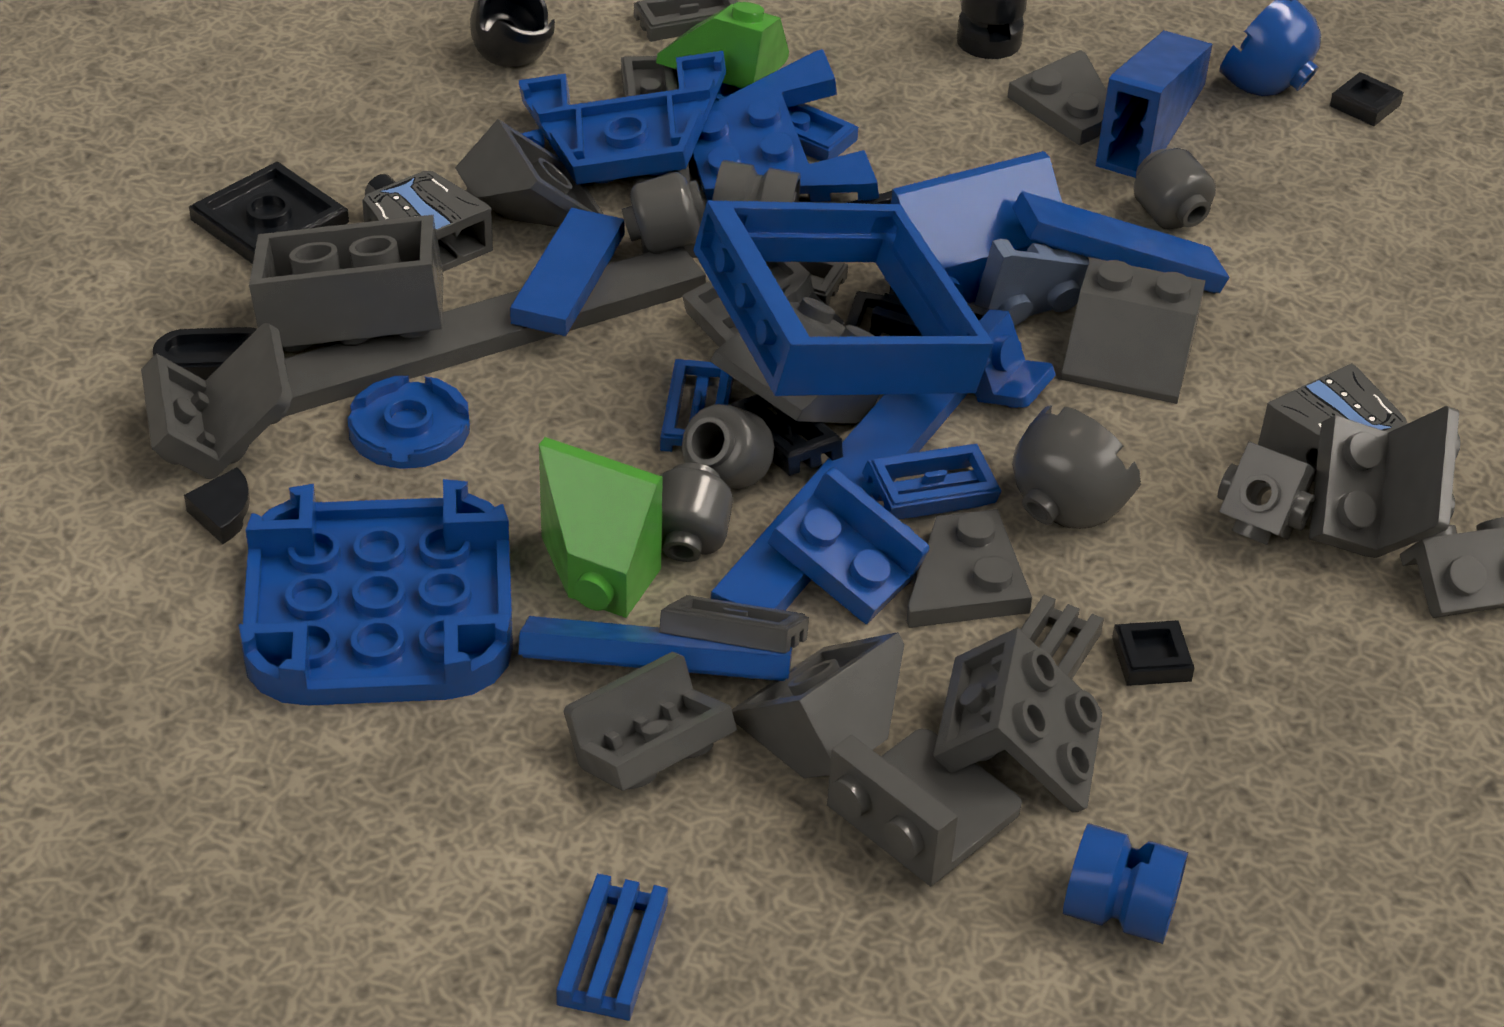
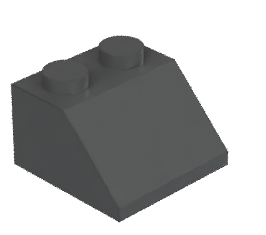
M1090 258L1078 298L1061 380L1177 404L1196 333L1206 280L1187 277L1178 272H1161L1131 266L1118 260L1106 261Z
M803 297L800 303L789 302L809 337L874 336L856 326L846 325L845 327L833 319L835 311L818 300ZM739 331L714 352L710 361L796 421L860 423L874 407L880 395L774 396Z

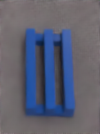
M675 359L660 436V451L672 452L674 445L682 446L685 429L677 428L686 375L697 376L689 422L701 409L705 408L710 377L720 378L715 404H730L734 380L732 376L711 362Z
M978 444L868 459L862 471L866 483L874 482L875 484L871 492L875 501H883V507L898 520L976 508L996 503L1002 492ZM973 468V470L947 474L948 470ZM924 474L922 478L892 481L894 478Z
M597 873L556 989L558 1006L630 1021L666 911L668 888L654 885L651 893L641 892L640 882L625 879L623 888L612 886L611 876ZM607 903L616 905L588 991H579L578 988ZM633 909L645 911L617 998L605 996Z

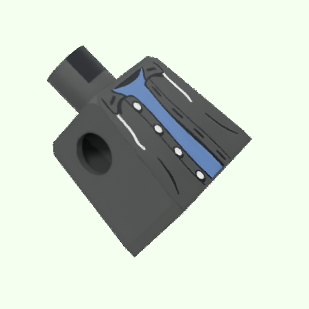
M422 171L398 182L387 174H380L374 177L366 186L365 197L362 200L364 222L434 214L443 272L493 251L491 207L437 173Z
M1351 363L1268 402L1258 445L1307 463L1316 469L1321 422L1337 415L1386 432H1391L1408 423L1401 412L1358 367Z

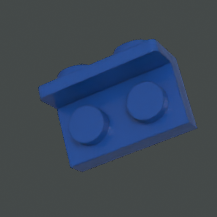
M834 467L823 474L813 495L774 529L768 541V544L865 624H868L911 582L930 550L929 545L915 534L909 526L898 520L865 493L859 485L853 483Z

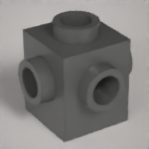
M1248 441L1239 465L1230 464L1221 480L1217 497L1223 500V504L1219 512L1236 519L1232 531L1266 545L1272 534L1288 540L1293 529L1301 531L1311 515L1315 495L1310 494L1309 490L1316 476V469L1307 463ZM1271 489V498L1267 503L1261 505L1263 494Z

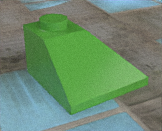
M736 2L696 24L657 53L656 63L677 69L676 57L723 51L726 75L722 83L744 88L782 67L788 60L789 49L780 17L764 13V8L760 5L750 2Z
M544 437L539 444L541 537L567 596L579 601L591 610H605L627 618L661 570L663 477Z

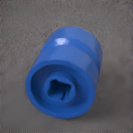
M1088 823L1072 868L1063 906V914L1101 926L1109 919L1116 918L1119 919L1124 933L1163 944L1181 886L1188 852L1153 841H1148L1140 849L1134 848L1131 845L1128 834Z

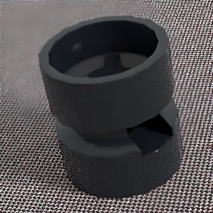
M960 0L962 11L958 19L957 43L963 51L984 59L1006 58L1018 52L1022 45L1023 15L1026 11L1027 0Z

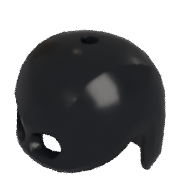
M475 0L470 17V30L472 40L478 52L490 63L502 67H522L537 60L549 46L555 30V19H552L548 25V10L545 0Z

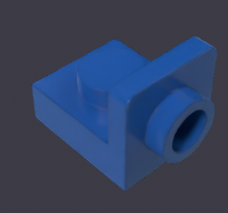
M990 309L979 322L994 345L989 356L990 363L984 369L975 395L978 402L1006 405L1011 408L1027 407L1055 377L1053 365L1047 362L1025 360L1010 312Z

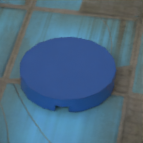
M409 375L393 376L368 386L355 396L350 405L351 413L348 417L349 440L360 455L378 465L405 469L435 464L448 459L463 447L470 433L468 402L457 388L437 378L425 377V383L409 382Z

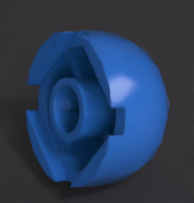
M1274 0L1244 31L1247 37L1240 46L1242 51L1233 45L1226 54L1219 69V72L1234 85L1250 94L1262 97L1278 95L1290 86L1299 91L1310 81L1319 68L1312 62L1321 46V31L1316 18L1298 0Z

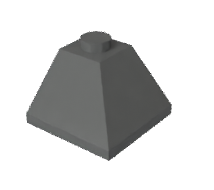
M499 119L495 121L455 167L467 187L465 191L489 205L491 211L494 210L509 220L560 227L571 207L604 214L586 186L575 183L560 158Z
M897 632L823 647L792 668L789 679H785V681L774 680L733 708L734 721L801 777L830 776L832 748L850 735L855 736L872 750L888 739L905 644Z

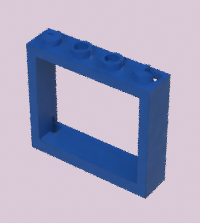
M707 200L693 251L774 396L976 393L984 369L990 363L989 356L994 343L901 204ZM765 261L874 262L881 270L922 336L809 337Z

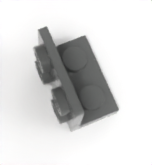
M1444 406L1391 432H1386L1337 415L1321 422L1314 487L1315 501L1312 507L1309 539L1362 556L1377 558L1446 531L1455 509V498L1452 492L1455 460L1460 450V437L1458 434L1459 410Z
M1017 627L955 657L933 757L952 774L978 761H987L999 752L1006 750L1071 812H1079L1088 807L1102 710L1089 692L1082 690L1056 665L1047 651L1035 645Z

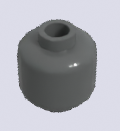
M1180 148L1160 149L1149 154L1138 166L1133 186L1136 200L1163 229H1177L1198 225L1208 216L1216 194L1214 179L1189 151Z
M672 172L633 186L630 192L632 206L622 209L631 241L642 239L646 248L653 254H660L696 242L705 209L696 180L687 182L681 173Z
M715 404L701 409L691 418L684 431L681 448L685 463L706 465L714 469L730 489L740 490L755 485L766 475L773 461L775 446L772 432L762 418L750 411L732 405Z
M699 463L678 464L673 469L661 474L660 476L663 477L662 550L664 554L676 561L692 562L698 560L701 554H711L720 549L727 537L733 505V495L730 487L714 469Z

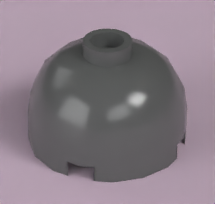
M1047 406L1030 423L1015 447L1012 466L1017 488L1023 496L1022 504L1034 519L1046 525L1054 522L1066 528L1086 529L1103 524L1117 514L1141 486L1140 471L1135 462L1128 469L1125 468L1123 462L1116 455L1122 449V443L1096 420L1076 409L1066 406L1058 415L1051 414L1052 406Z

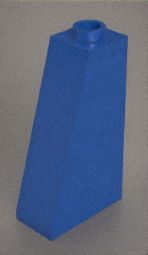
M1163 30L1112 73L1108 82L1096 167L1136 178L1138 166L1149 154L1167 148L1205 86L1212 43Z

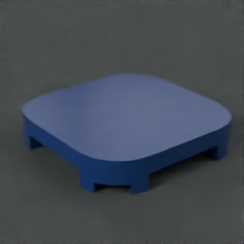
M443 479V498L316 502L314 484L290 487V500L269 509L263 516L255 513L251 514L246 527L248 556L243 624H239L247 678L262 694L282 703L309 706L447 700L479 692L495 683L508 668L513 650L509 520L503 504L494 507L489 501L469 494L468 481Z

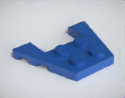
M823 49L817 50L713 103L691 156L706 200H713L715 183L723 160L754 165L757 174L764 175L769 168L799 172L801 174L800 194H808L811 202L831 201V193L857 192L858 200L879 198L878 182L865 150L811 164L808 163L787 107L837 95L835 77Z
M723 51L676 57L679 89L573 105H570L566 73L519 80V88L523 104L577 185L592 182L608 183L620 178L647 174L656 176L670 171L686 169L726 75V66Z

